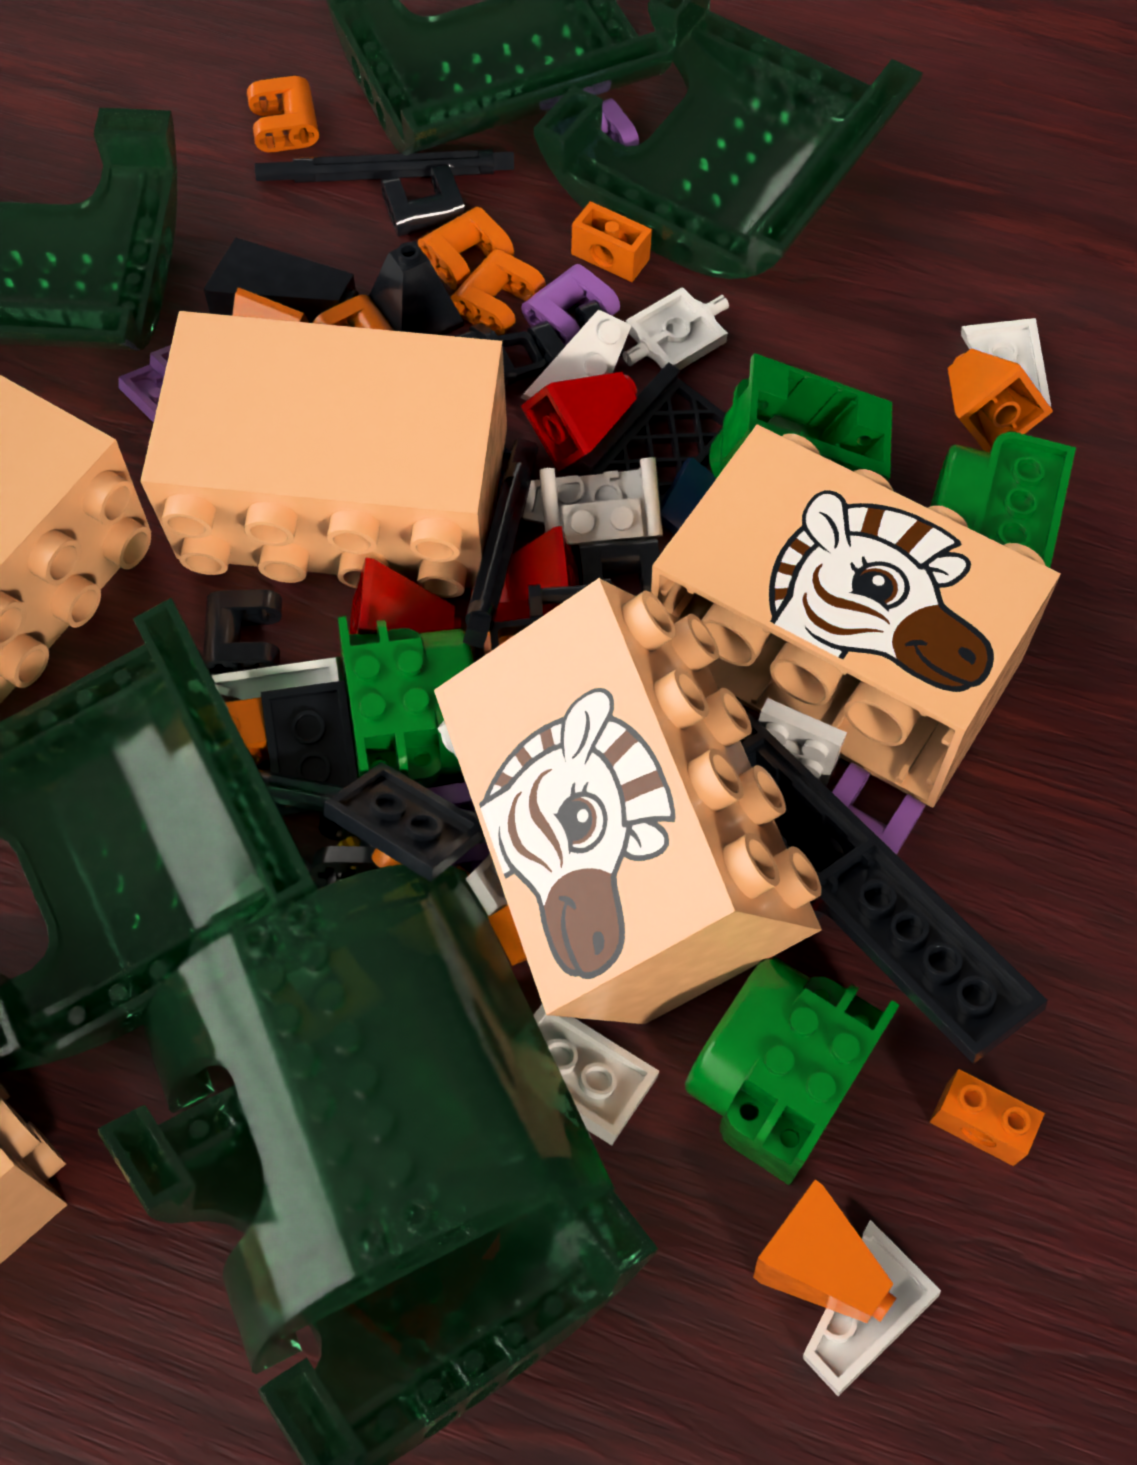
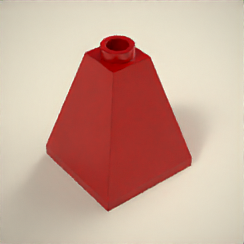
M622 371L552 382L523 403L521 408L559 472L590 453L635 402L637 399V388L631 377L624 375Z
M562 526L553 527L512 554L495 621L502 622L529 618L528 585L540 584L541 588L581 585L579 566ZM561 603L544 604L543 616Z
M365 558L352 598L349 634L367 635L377 633L376 620H385L387 631H390V629L407 628L420 634L460 629L461 617L454 616V605L377 560Z

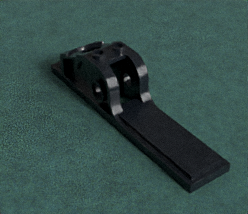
M745 709L751 723L752 732L740 741L751 767L756 765L763 767L775 780L783 795L786 811L779 816L780 829L784 834L782 839L787 849L791 846L800 849L809 859L818 875L822 892L818 898L810 901L817 920L824 917V915L831 918L973 1064L1043 1012L1048 1000Z

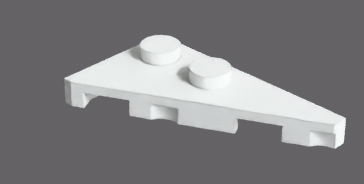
M333 657L203 676L200 679L201 685L211 688L214 692L245 700L259 698L263 691L343 681L344 677L341 657Z

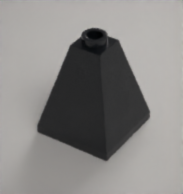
M416 241L403 243L397 249L388 253L369 297L395 331L446 335L464 326L461 315L434 267Z

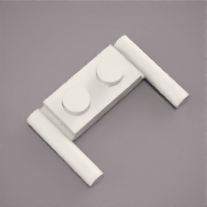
M654 457L640 459L644 498L562 505V507H558L555 468L540 469L545 533L553 527L562 526L570 545H578L582 542L663 536L656 459Z

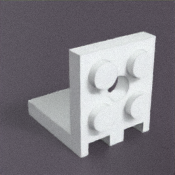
M767 698L760 712L758 722L815 777L827 786L840 759L839 754L847 732Z

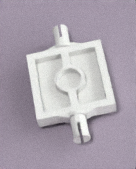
M682 287L628 318L626 323L632 325L629 334L638 344L623 352L625 362L632 366L647 356L653 359L662 369L670 362L681 370L723 345L727 341L728 333L720 326L714 316L729 308L728 300L724 298V295H720L711 302L703 304L694 299Z

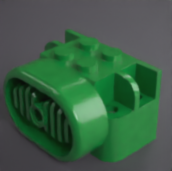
M756 353L751 356L749 378L743 379L735 387L733 405L725 414L723 429L715 437L710 447L709 462L715 479H717L756 425L764 427L780 436L784 434L800 435L809 440L818 449L821 456L853 472L858 469H867L876 472L887 481L890 479L891 401Z
M1006 432L999 435L990 452L959 444L952 445L946 454L930 506H943L955 511L965 520L969 529L1002 545L1017 543L1031 548L1043 559L1045 566L1050 568L1076 447L1017 432Z
M346 616L338 617L341 662L346 684L358 778L381 762L425 788L443 786V777L462 775L457 757L445 747L441 733L437 729L444 721L434 690L474 663L471 646L463 643L465 631L462 629H450L420 634L407 628L390 629V631H387L386 621L376 620L377 633L367 635L349 634Z
M772 956L758 963L714 1029L686 1078L685 1090L689 1095L722 1116L720 1133L723 1140L730 1147L787 1185H790L898 1009L899 1004L891 1000L883 1012L857 996L859 987L853 983L846 989L826 977L809 978L776 956Z

